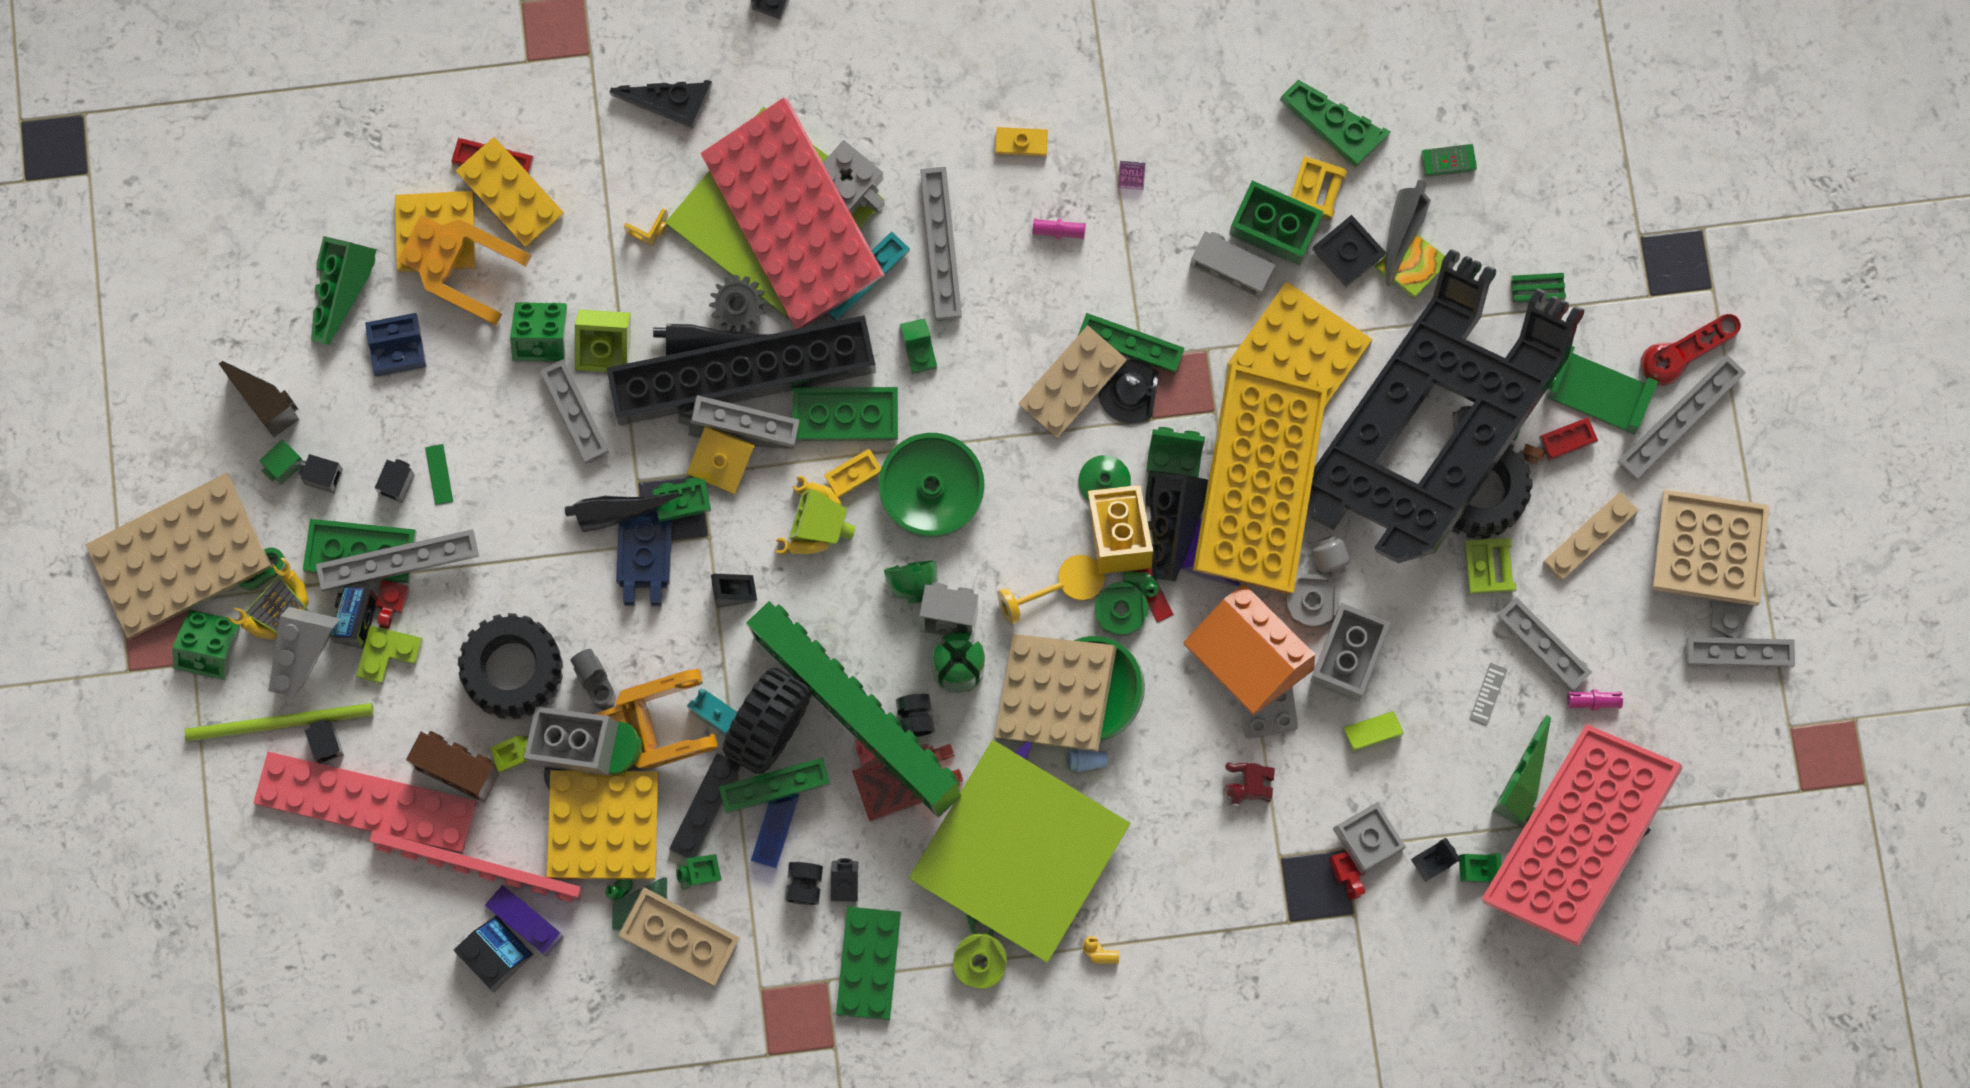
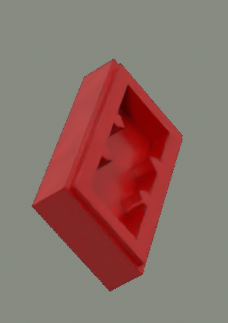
M1588 417L1539 436L1549 461L1591 446L1599 441Z

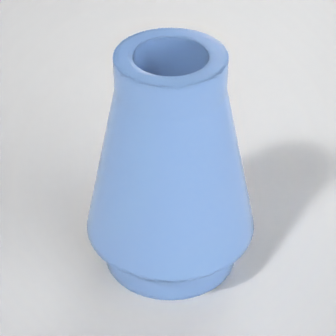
M1068 749L1067 766L1069 770H1074L1075 773L1107 767L1108 756L1106 751L1095 752Z

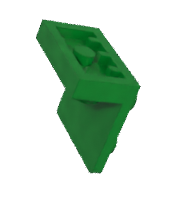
M515 303L510 335L512 361H561L563 359L565 361L564 331L567 315L566 303Z
M1158 427V430L1153 429L1146 472L1149 473L1151 471L1199 478L1205 436H1200L1199 432L1189 430L1184 431V433H1178L1169 427Z
M189 610L172 646L173 669L225 680L228 674V653L238 633L240 624L231 623L226 617Z

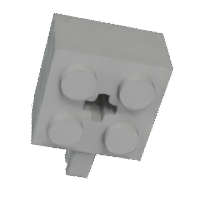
M843 140L826 158L823 164L851 215L859 206L864 208L866 205L878 213L885 206L884 200L877 195L879 190L876 188L883 181V172ZM842 178H851V181L848 179L844 180V182L842 181Z

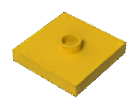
M705 426L686 474L698 477L699 479L705 478V482L735 494L755 445L721 430Z

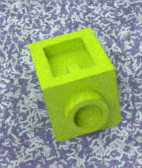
M515 736L490 747L498 773L506 772L524 763H530L524 759L529 736Z

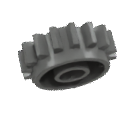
M734 275L733 281L725 277L724 286L720 284L715 285L719 290L718 293L710 294V296L715 298V302L710 303L709 307L716 309L711 316L713 318L720 317L717 323L719 326H724L727 323L726 330L732 332L734 327H736V331L739 333L743 332V327L750 331L753 330L752 324L754 322L760 324V315H766L767 313L763 310V305H767L768 301L762 300L765 291L757 290L759 283L754 281L750 284V278L747 276L742 281L739 275ZM742 297L744 305L742 309L736 311L733 306L734 301Z

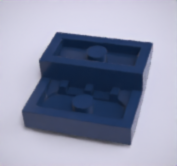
M417 313L365 322L375 377L427 367Z

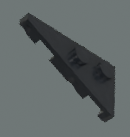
M704 80L703 83L686 84V81L675 84L653 83L641 87L622 85L616 88L611 87L609 93L613 97L693 128L713 84L710 80Z

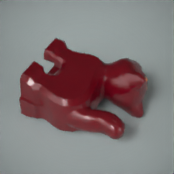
M1226 763L1225 769L1232 773L1242 772L1243 785L1231 783L1223 788L1225 797L1230 801L1231 805L1239 806L1246 799H1262L1265 802H1271L1273 787L1263 786V781L1265 779L1274 781L1275 768L1264 767L1257 763Z

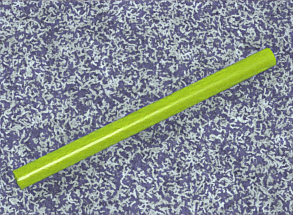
M372 703L185 728L186 742L310 725L319 720L333 722L374 716V709Z

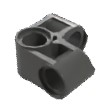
M586 649L577 653L570 661L583 688L586 689L597 708L602 710L611 708L616 701V695L598 657L595 656L592 649ZM607 690L609 691L607 699L603 701L596 699L599 691Z

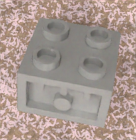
M1293 686L1254 716L1241 704L1246 738L1298 729Z

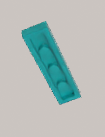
M891 231L871 251L884 275H886L910 252V248ZM882 278L827 314L834 321L840 320Z

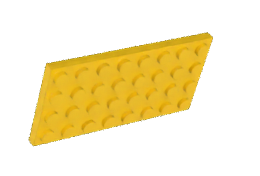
M1233 363L1228 365L1193 571L1283 593H1294L1327 388Z

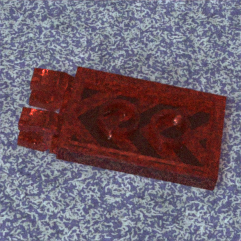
M928 744L921 746L924 751L927 748L931 750L939 759L938 763L955 756L951 744L936 749L933 746L929 747ZM880 761L852 770L870 822L922 804ZM959 769L952 771L957 776L959 783L964 781Z

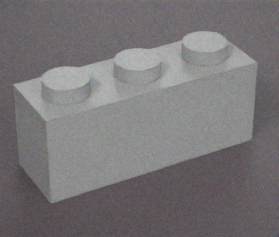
M1206 231L1190 262V266L1259 299L1275 268V264L1268 257L1260 254L1256 256L1248 252L1249 250L1245 246L1238 243L1233 245L1225 241L1222 235L1215 232L1210 234Z

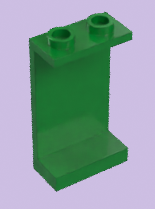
M1572 346L1568 360L1548 388L1550 392L1547 398L1635 435L1641 425L1658 381L1648 378L1645 383L1574 354L1575 347Z

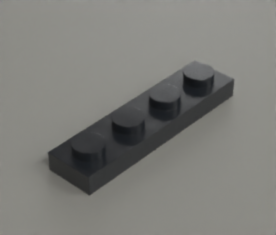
M716 753L669 848L670 851L685 858L697 856L723 804L719 786L734 782L741 768L740 764Z

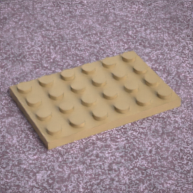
M228 473L85 544L126 637L129 639L272 568L232 478Z

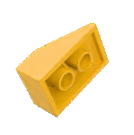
M1141 486L1088 491L1099 574L1152 568L1153 549Z

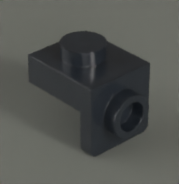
M1444 838L1413 857L1411 861L1423 880L1427 882L1460 861V858L1448 839Z
M840 858L837 861H832L831 901L858 902V861H853L849 858Z

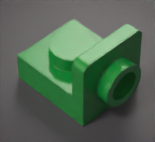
M716 854L686 858L677 864L676 877L678 882L681 883L682 890L689 889L692 886L717 883L722 880Z

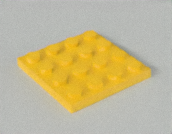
M1286 281L1231 357L1227 366L1233 363L1327 388L1326 407L1368 348L1372 338Z
M550 770L547 878L656 880L659 772L626 771L623 774L603 776L578 771Z

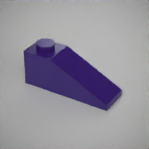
M501 885L485 904L489 910L545 957L551 953L564 937L561 932L504 885Z

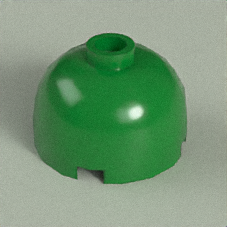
M933 560L911 562L901 567L896 565L884 569L888 589L897 598L907 599L908 604L922 602L925 585H931L933 582L938 581L936 561Z

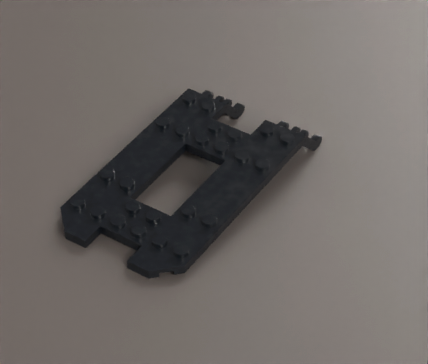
M1450 249L1442 260L1433 298L1314 467L1308 505L1311 518L1332 530L1336 528L1348 509L1387 529L1374 547L1376 552L1398 564L1434 554L1568 360L1577 325L1584 316V309L1575 306L1568 315L1566 322L1563 321L1562 317L1568 311L1569 303L1564 300L1560 301V298L1556 296L1549 299L1544 311L1539 310L1547 299V293L1537 289L1529 300L1520 337L1505 358L1466 340L1481 319L1489 285L1495 278L1497 271L1495 268L1487 266L1479 276L1478 281L1474 280L1477 273L1481 270L1482 264L1477 260L1473 261L1469 256H1465L1457 267V271H1455L1453 267L1459 261L1460 253L1453 249ZM1437 384L1474 402V404L1417 484L1379 464L1433 386Z

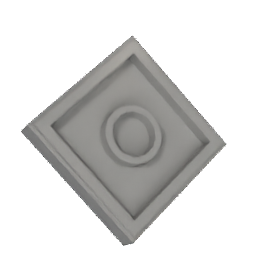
M1378 802L1333 828L1361 874L1406 848Z

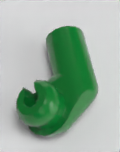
M1124 571L1123 582L1137 585L1144 595L1148 597H1155L1158 594L1159 585L1149 573Z
M617 880L612 886H608L605 890L607 898L613 901L621 900L632 889V880Z

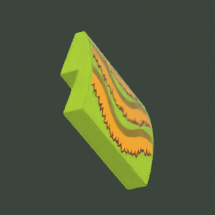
M1416 234L1392 284L1396 283L1415 299L1439 274L1445 255ZM1385 256L1375 266V269L1386 278Z

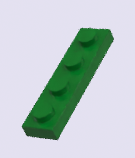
M1086 313L1079 334L1088 325L1121 355L1176 374L1185 349L1184 347Z
M822 757L719 786L726 814L825 787L830 785V781Z

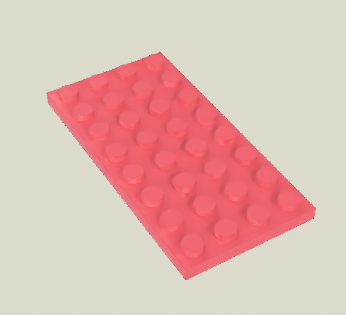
M783 97L700 153L795 329L810 325L885 276L787 98Z
M1586 724L1482 897L1483 904L1579 947L1682 771V765Z

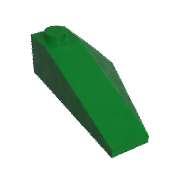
M323 236L316 270L321 271L320 284L315 285V293L318 294L319 301L318 306L313 310L311 341L330 345L371 274L376 260L375 254L377 249Z
M1548 715L1542 719L1492 810L1518 826H1521L1525 821L1528 822L1536 809L1533 806L1538 797L1551 717Z

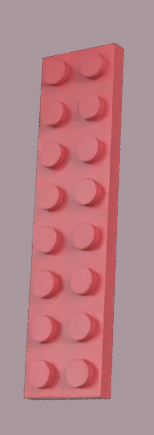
M267 752L253 802L255 805L369 832L376 831L462 854L476 806V800L273 752Z

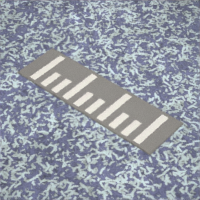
M1493 663L1489 664L1470 719L1485 725L1488 724L1507 672L1506 668Z

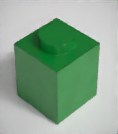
M282 439L259 461L264 467L261 470L262 473L271 482L276 479L282 485L300 468L303 460Z

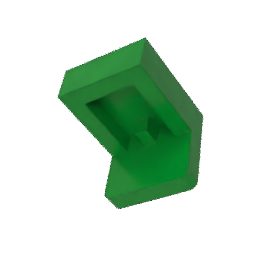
M1501 854L1459 855L1460 882H1492L1502 866Z

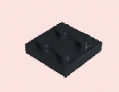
M1350 215L1312 248L1313 252L1346 288L1386 254L1385 250L1353 215Z

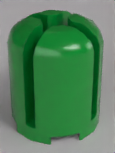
M956 631L944 635L941 638V645L936 643L932 651L931 667L937 684L950 693L969 692L978 686L983 678L985 654L983 646L979 641L973 644L972 635ZM955 660H957V661H958V660H961V661H963V664H962V663H959V664L956 663V664L953 666V661H955Z

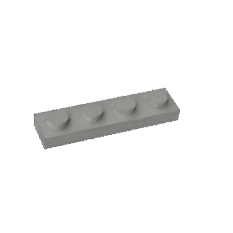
M564 359L540 370L585 464L608 454L609 450Z
M697 395L690 423L793 447L800 420Z
M1517 597L1497 615V618L1571 692L1592 673Z
M1688 637L1686 639L1687 665L1793 668L1795 666L1794 639Z

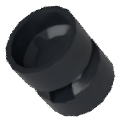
M912 694L896 699L897 713L902 717L900 726L905 733L910 730L916 737H921L935 732L933 716L928 715V712L932 710L929 694Z
M789 862L787 878L791 883L786 885L784 900L795 904L819 905L821 889L817 887V884L822 882L823 866L806 862ZM800 883L808 884V888H800Z

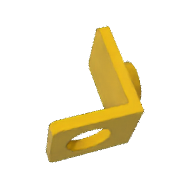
M661 209L649 233L628 223L624 224L625 233L652 246L657 236L661 237L667 227V223H665L668 218L667 209Z

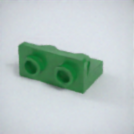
M698 477L688 478L681 484L665 483L659 485L658 489H653L654 495L679 492L678 497L657 508L659 522L711 511L705 478L700 480Z

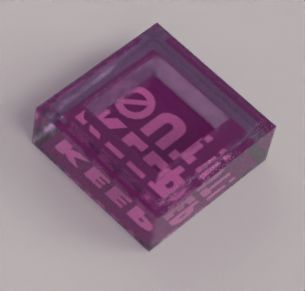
M1120 161L1118 188L1143 190L1146 163Z

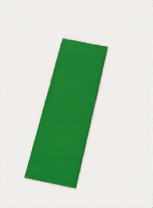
M439 444L425 447L435 505L453 502L444 445Z

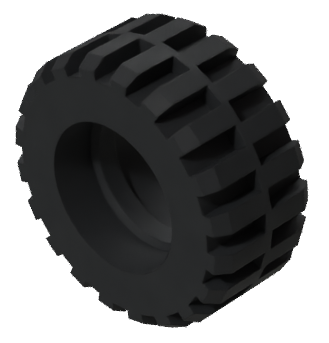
M1509 444L1492 469L1499 475L1504 485V495L1501 501L1489 508H1479L1468 504L1453 526V532L1460 534L1461 531L1465 532L1468 538H1475L1476 535H1481L1482 539L1490 538L1492 534L1499 535L1504 533L1508 527L1511 528L1522 515L1531 498L1530 490L1533 487V479L1529 478L1531 473L1529 464L1524 465L1523 463L1524 455L1521 451L1516 453L1512 450L1515 445Z
M508 613V617H502L501 614L493 616L492 621L486 622V620L480 622V627L476 631L472 629L468 633L469 639L467 642L462 643L460 648L462 654L458 657L459 678L471 700L489 715L491 713L495 714L497 718L502 719L506 717L521 719V715H533L536 706L545 708L549 704L547 700L551 696L555 697L558 692L557 685L561 683L563 677L561 673L563 668L561 652L551 633L541 623L534 622L531 617L525 615L518 617L516 613ZM510 643L522 644L534 655L536 668L533 676L526 684L512 690L497 688L489 681L486 674V663L490 655L503 645Z
M779 668L768 669L760 677L759 681L755 683L751 692L737 711L722 744L724 755L755 774H764L766 770H769L784 750L788 741H790L801 718L804 716L812 695L809 686Z

